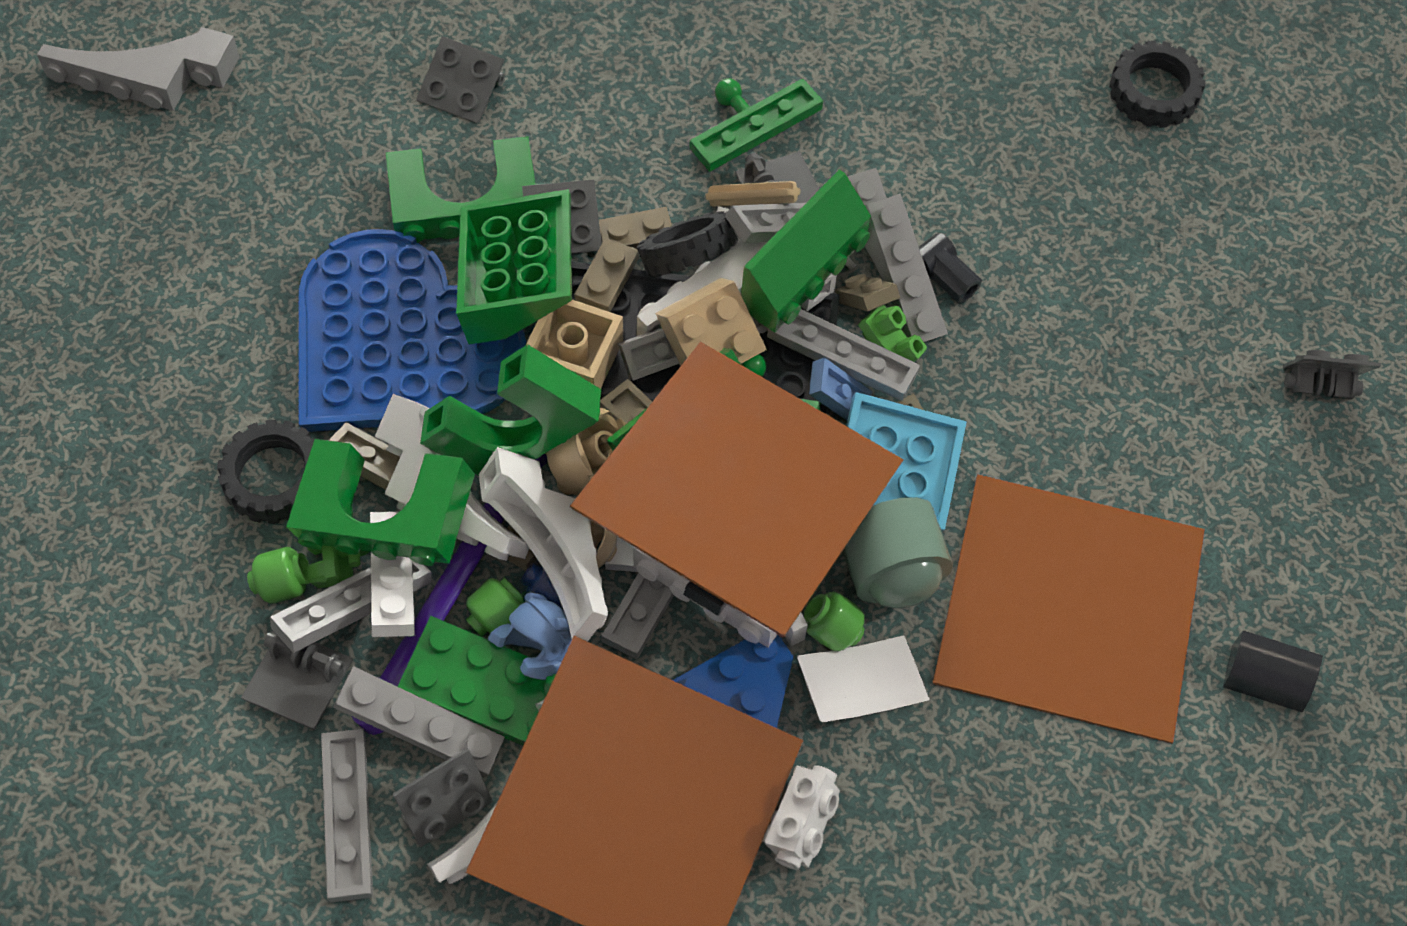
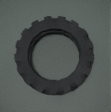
M1154 40L1146 41L1143 45L1140 42L1131 46L1129 51L1127 49L1124 50L1116 61L1109 83V88H1112L1110 92L1111 99L1116 101V107L1121 113L1125 112L1128 115L1127 118L1134 122L1136 120L1142 122L1144 126L1152 127V125H1159V128H1165L1170 124H1181L1184 118L1189 119L1194 114L1206 85V80H1203L1205 73L1202 67H1198V60L1193 55L1189 56L1186 54L1187 50L1180 46L1178 48L1172 47V43L1163 41L1162 44H1159ZM1143 68L1162 69L1170 72L1180 81L1184 88V94L1179 98L1171 100L1152 99L1143 95L1134 87L1130 80V75L1136 70Z
M718 211L715 214L711 212L701 217L699 215L691 217L684 222L683 220L679 221L671 227L658 230V233L651 234L645 240L639 242L637 249L646 273L648 275L651 274V276H657L660 273L661 275H666L672 271L679 272L685 270L686 267L700 265L705 260H712L718 257L719 253H725L730 250V247L735 246L739 239L725 217L727 212Z
M265 420L266 424L258 425L257 422L247 426L248 430L243 433L238 431L232 436L233 441L231 444H226L221 452L223 459L218 460L217 469L220 474L218 476L219 483L225 497L241 516L247 515L254 522L260 523L263 520L268 521V524L279 523V520L286 518L287 521L289 520L302 476L291 489L279 495L261 496L250 493L242 486L240 474L243 467L254 454L268 448L282 447L299 454L304 461L305 470L315 438L312 439L310 433L305 428L301 427L298 429L290 421H284L282 424L277 423L276 420Z

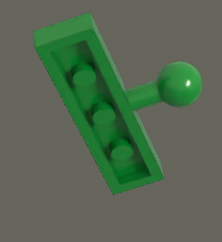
M802 78L750 107L742 98L741 85L734 79H723L715 88V97L721 105L732 106L738 114L692 138L689 149L706 169L711 172L823 109V100Z

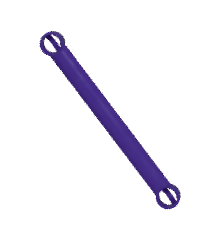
M546 454L535 459L540 462V468L548 462ZM485 502L483 507L494 519L502 524L504 518L489 503ZM464 541L460 543L450 563L445 568L414 620V636H404L381 674L380 679L398 687L430 616L442 621L445 620L485 553L487 545L479 541L477 546ZM352 716L353 721L364 729L366 733L376 735L384 732Z

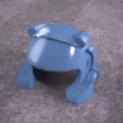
M528 593L525 595V603L518 606L509 616L511 625L505 624L497 627L491 632L488 640L497 647L513 644L541 650L538 657H527L524 659L520 670L525 676L546 680L547 676H553L557 673L572 641L566 614L558 605L547 601L540 594Z

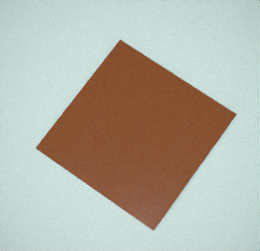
M700 341L570 505V508L784 638L904 459Z
M977 474L932 684L1173 744L1205 529Z
M573 636L465 873L583 926H727L803 740L579 637Z

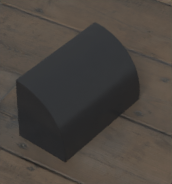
M1243 630L1232 645L1223 687L1302 713L1315 688L1323 655Z

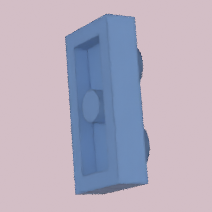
M825 357L813 361L809 395L845 420H848L852 397L855 392L872 396V391Z

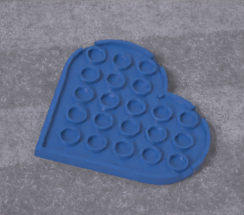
M385 229L358 231L329 244L330 248L317 260L313 258L304 271L299 287V428L303 427L308 432L339 430L346 422L356 428L379 427L393 394L415 401L428 408L433 407L450 395L481 414L493 410L506 400L497 394L501 361L526 346L523 329L506 339L468 345L456 314L457 285H448L445 269L437 255L417 243L416 238L410 235L403 236L402 232Z

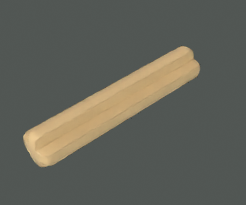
M794 181L712 185L709 187L708 193H706V200H709L710 205L713 207L795 203L798 195H800V188H797Z

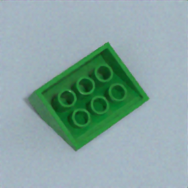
M569 189L461 207L456 314L468 345L506 339L572 301L571 194Z

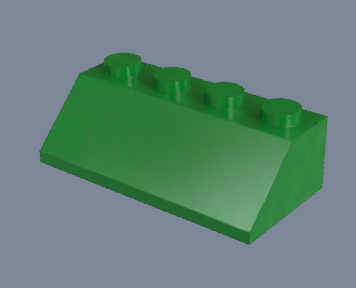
M840 169L744 266L741 287L742 299L751 317L774 333L784 323L787 325L791 324L798 316L801 305L808 298L810 300L815 299L821 292L825 284L824 281L831 274L834 276L839 274L844 268L848 256L854 250L859 252L870 238L868 228L871 215L847 175Z

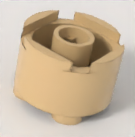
M600 408V416L597 423L545 453L550 470L557 480V486L563 494L578 496L613 452L606 439L626 425V423L621 418L615 420L607 414L610 412L609 410Z

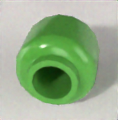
M282 547L261 553L255 557L252 563V571L248 572L249 587L254 594H259L265 602L270 604L297 598L304 594L307 584L310 583L307 573L309 562L303 553H297L291 547Z
M505 577L501 581L489 578L466 600V607L471 613L466 620L483 637L487 632L491 634L494 629L501 625H511L509 616L518 606L525 603V598Z
M835 591L819 594L806 607L804 619L807 623V634L832 651L845 650L848 647L855 646L863 637L864 613L859 606L842 594Z

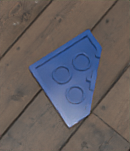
M778 634L769 647L760 642L752 643L745 639L675 678L673 681L777 728L793 655Z

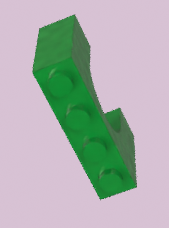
M529 137L493 140L497 170L496 181L485 195L476 200L463 203L443 200L428 188L421 148L386 152L394 231L402 232L403 236L410 235L416 238L417 243L424 239L441 237L444 239H454L460 235L461 207L523 197L522 186L536 185Z
M527 344L501 361L497 394L527 411L533 417L517 421L493 419L477 412L449 395L425 411L420 444L443 456L463 458L473 473L478 476L497 447L535 460L599 421L601 389Z
M314 439L286 526L299 539V544L311 549H322L323 545L332 546L343 553L357 555L359 551L372 552L373 555L385 560H396L397 556L407 557L415 563L432 566L434 562L450 563L475 476L463 458L425 453L413 494L406 506L387 520L366 523L355 520L352 511L353 498L365 459L351 443Z

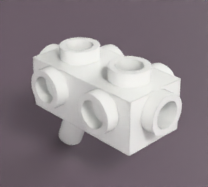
M796 766L778 811L776 810L773 813L771 824L768 825L762 840L777 855L775 860L781 865L794 870H799L800 865L809 868L811 860L819 853L823 843V831L827 821L835 814L839 803L840 790L834 784L837 775L833 771L822 766H814L812 770Z

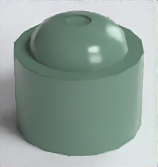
M917 497L898 498L873 505L843 549L857 596L862 601L878 603L888 608H908L924 602L938 590L940 583L951 574L954 566L933 506L928 500Z

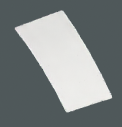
M904 635L849 647L842 651H827L799 655L797 657L821 722L888 711L929 700Z

